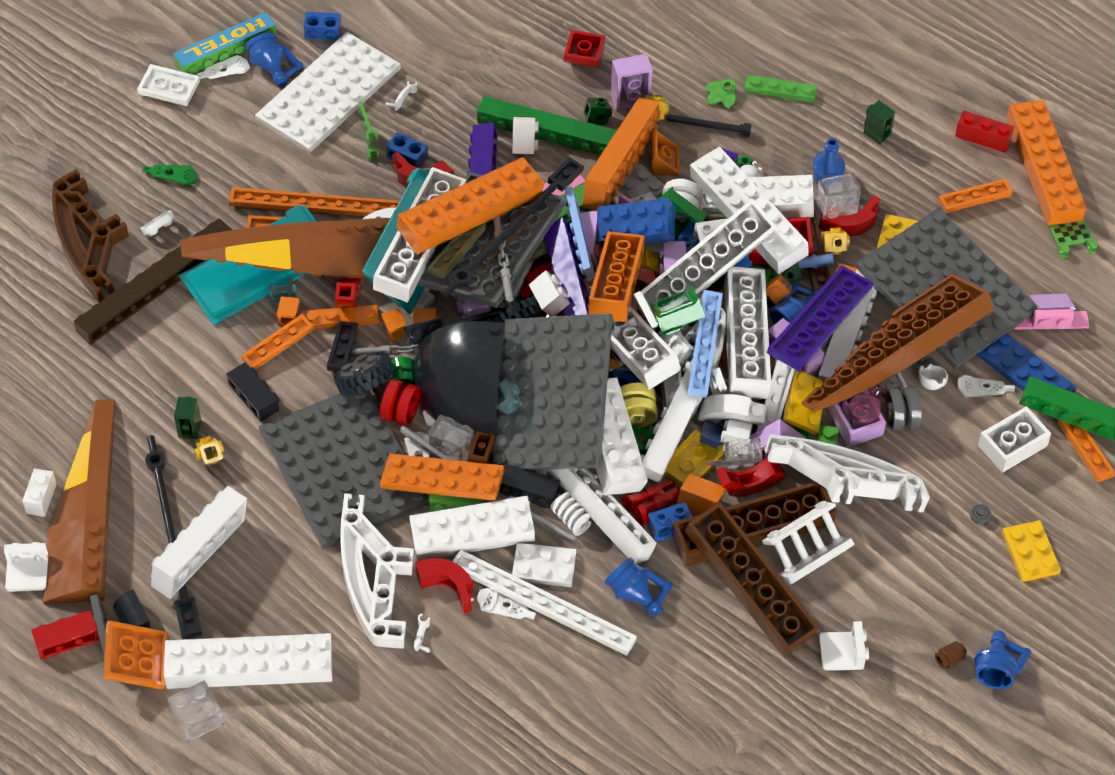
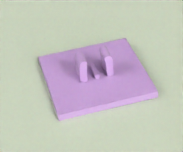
M1067 293L1030 295V299L1039 306L1037 310H1075V306Z

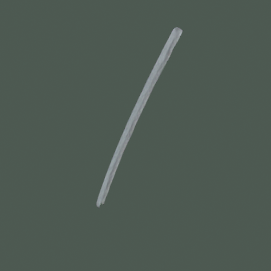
M402 426L400 428L402 434L436 458L451 460L406 427ZM498 492V496L502 499H511ZM531 511L533 521L571 543L576 541L573 535Z

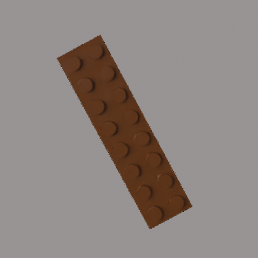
M812 482L728 506L725 509L755 547L765 545L762 540L766 539L770 532L779 531L815 509V505L819 502H832L825 487L817 482ZM835 508L828 511L833 522L836 516ZM699 515L679 520L672 524V537L685 567L708 561L685 532L688 523ZM822 516L813 520L816 529L827 527ZM806 525L797 530L798 534L809 532Z
M720 502L688 523L685 529L686 534L784 658L817 635L820 627Z

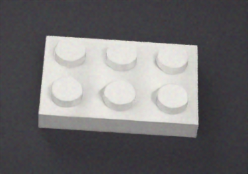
M150 64L137 88V93L188 106L200 82V76Z
M517 543L512 575L528 583L572 588L577 549Z

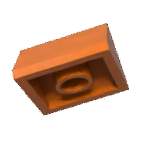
M653 130L652 174L677 176L680 174L679 146L657 130Z
M689 474L680 488L677 504L685 502L692 517L697 516L718 502L721 503L726 488Z

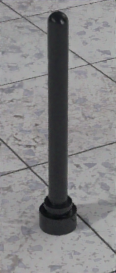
M671 114L666 117L667 121L738 132L739 135L747 138L750 137L752 127L750 123L734 125Z

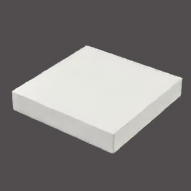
M642 292L635 293L633 299L645 322L653 330L656 329L658 322Z

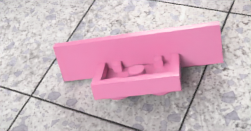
M1073 309L1035 310L1033 316L1015 327L1014 330L1089 328L1087 311H1073Z

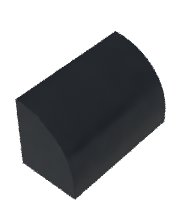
M134 589L124 593L115 601L113 609L120 623L151 629L149 619Z

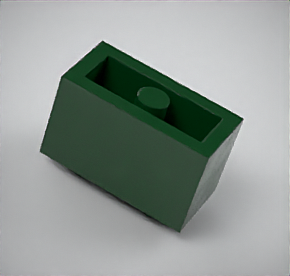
M878 100L866 110L864 134L878 144H881L892 134L895 111Z
M189 396L178 397L174 413L178 438L198 439L201 425L198 399Z

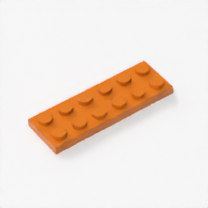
M389 453L380 481L381 489L496 501L505 470L504 465Z

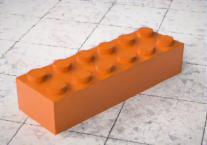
M607 232L589 297L588 314L610 313L613 315L614 321L627 322L644 255V235Z

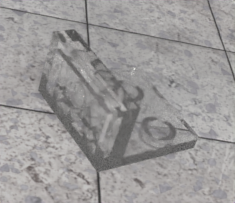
M761 438L724 442L725 459L710 460L708 465H715L717 469L721 467L736 469L742 465L743 467L755 466V462L762 461Z

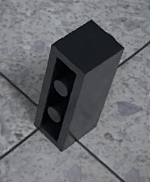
M244 362L226 373L228 385L260 422L279 411L278 402L280 400L277 394L269 390L265 380H260L253 367L250 368Z
M507 463L504 464L505 471L499 488L500 494L507 497L528 496L530 503L537 504L541 508H550L560 492L559 479L520 469Z

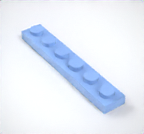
M572 186L565 189L566 207H569L566 211L569 220H572L570 228L572 233H575L573 241L579 249L576 250L578 260L582 262L579 264L582 275L586 274L588 281L595 279V273L577 197Z
M703 291L701 306L705 317L700 318L698 321L688 395L707 398L723 293Z

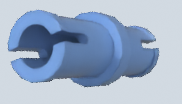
M833 253L818 256L812 254V256L798 261L800 269L812 267L818 269L820 266L834 265Z

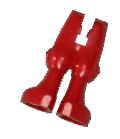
M672 479L653 486H648L644 489L643 493L627 494L623 496L622 502L628 512L634 510L635 520L640 526H644L648 523V514L652 510L664 509L667 505L678 499L680 489L675 487ZM650 499H651V501H649V502H647V503L640 504V503H642V502H644V501H646V500H650Z

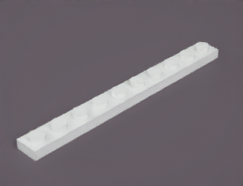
M460 550L452 561L466 570L472 580L626 656L637 640V636L467 552Z

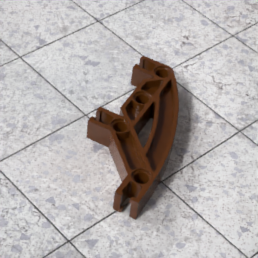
M75 169L53 183L52 205L60 244L71 268L88 291L100 302L105 298L102 295L101 286L108 290V294L114 293L112 281L106 276L112 247L129 237L127 225L125 222L120 223L121 219L117 214L102 222L100 214L83 197V194L89 192L87 182L84 177L80 179V173ZM75 224L90 238L88 250L84 247Z

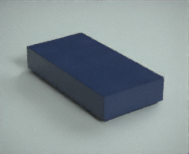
M705 419L699 442L717 449L720 444L723 426Z

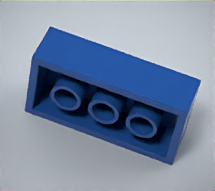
M668 198L597 207V242L603 247L608 231L644 235V244L675 241V205Z

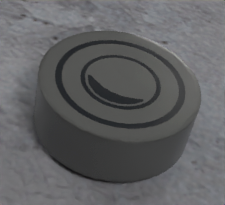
M977 504L972 507L970 518L976 524H985L990 519L991 511L986 505Z

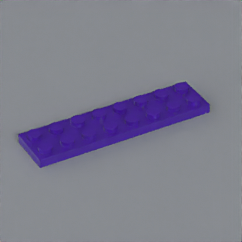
M842 265L768 347L767 354L800 372L870 292L874 283Z

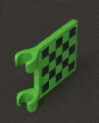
M359 102L360 124L369 149L367 153L368 160L372 161L371 156H376L378 160L380 159L379 151L373 147L372 137L378 141V133L371 128L362 102Z
M1084 219L1083 221L1049 226L1061 258H1068V246L1086 243L1089 254L1096 253L1095 248H1097L1098 244L1093 239Z

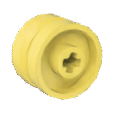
M630 383L620 387L631 425L644 428L653 424L658 418L655 390L653 388L649 390L643 383Z

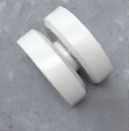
M673 179L664 185L662 195L671 187H674V191L700 209L703 192L696 183L686 179ZM675 210V218L681 223L688 218Z

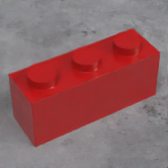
M963 110L957 124L955 137L1006 153L1012 140L1014 126Z
M91 610L79 612L68 618L58 619L56 622L47 625H39L31 630L41 660L100 640Z

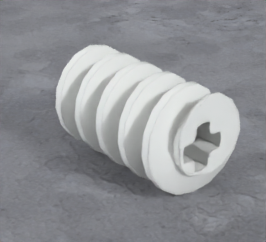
M566 492L557 497L552 502L550 508L572 530V533L578 536L589 529L591 515L589 513L585 514L586 510L580 508L581 505L575 503V498H570L571 494Z

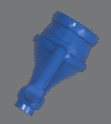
M272 32L260 34L249 40L245 45L246 50L250 54L251 64L267 70L273 76L272 79L278 87L286 85L288 82L286 79L303 68V63L299 62L286 46L280 44L277 41V36ZM283 54L294 65L285 72L281 68Z
M835 138L828 139L824 146L825 150L819 152L813 160L814 180L824 190L835 189L840 184L841 176L845 171V162L838 153L839 144Z
M793 283L790 293L769 311L773 323L776 324L783 318L788 323H791L819 290L811 291L799 286L798 283ZM795 294H801L806 296V298H796L793 296Z
M631 557L617 567L604 581L606 585H610L616 599L639 603L645 607L648 614L654 617L663 611L661 604L673 586L670 581H665L649 569L641 568L634 563V559ZM648 579L661 587L656 599L650 593Z
M995 631L991 637V646L979 651L974 658L975 666L977 667L975 670L976 679L989 688H1009L1015 681L1014 674L1021 673L1031 654V650L1007 641L1006 634L1003 631ZM1006 648L1020 655L1018 661L1012 654H1010L1006 650Z

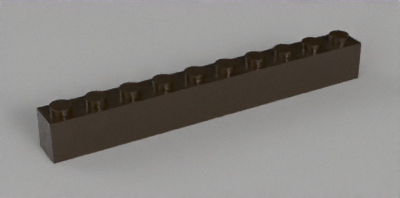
M219 218L211 222L202 231L197 232L193 237L233 229ZM179 246L172 252L167 253L158 262L153 263L144 272L139 273L134 279L123 284L117 291L109 294L100 303L95 304L90 310L79 315L74 320L76 332L88 344H93L180 282V274L205 260L182 257Z

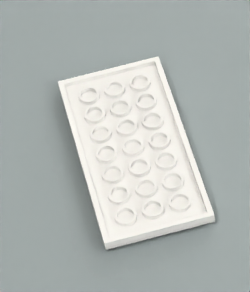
M346 32L255 114V119L310 153L359 108V102L364 103L401 69V64L349 32Z

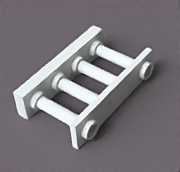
M819 502L815 505V509L779 531L770 532L767 535L768 537L762 540L765 545L775 546L785 567V572L779 576L784 583L793 584L854 546L852 538L839 535L828 512L836 507L835 503ZM822 516L833 539L832 543L828 546H824L813 523V520ZM805 525L817 548V553L812 556L808 555L797 530ZM789 535L801 557V563L796 566L792 565L781 542L782 539Z

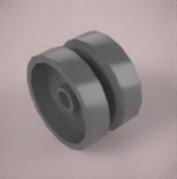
M915 386L905 387L902 393L898 388L887 389L885 408L890 430L901 431L904 426L909 430L919 429L922 414L917 388Z

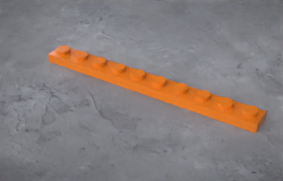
M232 187L229 198V206L288 211L297 205H300V207L303 205L312 213L366 217L381 209L396 208L399 203L398 200Z

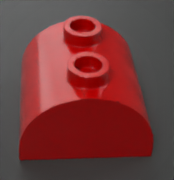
M571 30L564 52V62L599 68L604 53L605 35Z

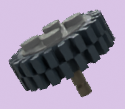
M535 296L514 305L512 302L506 301L504 297L502 302L507 309L505 312L500 313V316L494 318L492 322L505 323V319L546 317L547 313L541 309Z
M375 352L374 354H368V356L363 354L353 360V363H348L340 368V371H337L333 376V380L342 396H355L358 392L362 394L367 390L374 402H377L380 398L375 388L379 386V383L383 384L386 382L385 380L394 374L395 369L386 352Z

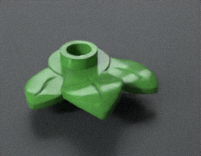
M724 79L721 82L713 81L705 87V90L709 92L708 105L722 102L726 109H730L736 101L734 93L736 91V83L732 79Z

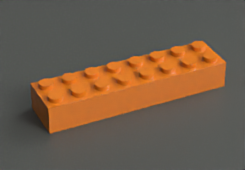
M642 97L637 99L587 175L582 207L597 211V207L611 205L613 197H616L619 192V187L624 185L626 176H630L633 165H637L639 156L645 152L646 145H650L652 131H658L659 125H657V121L660 117L658 102Z
M1044 100L1009 104L1006 119L1009 125L1014 126L1013 137L1047 226L1083 221L1086 205Z
M522 157L398 214L397 230L418 255L535 200L543 192L544 181L526 159Z

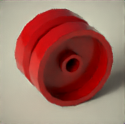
M392 379L382 398L380 418L389 422L396 420L398 425L408 427L418 410L421 388L413 384L405 386L404 381Z

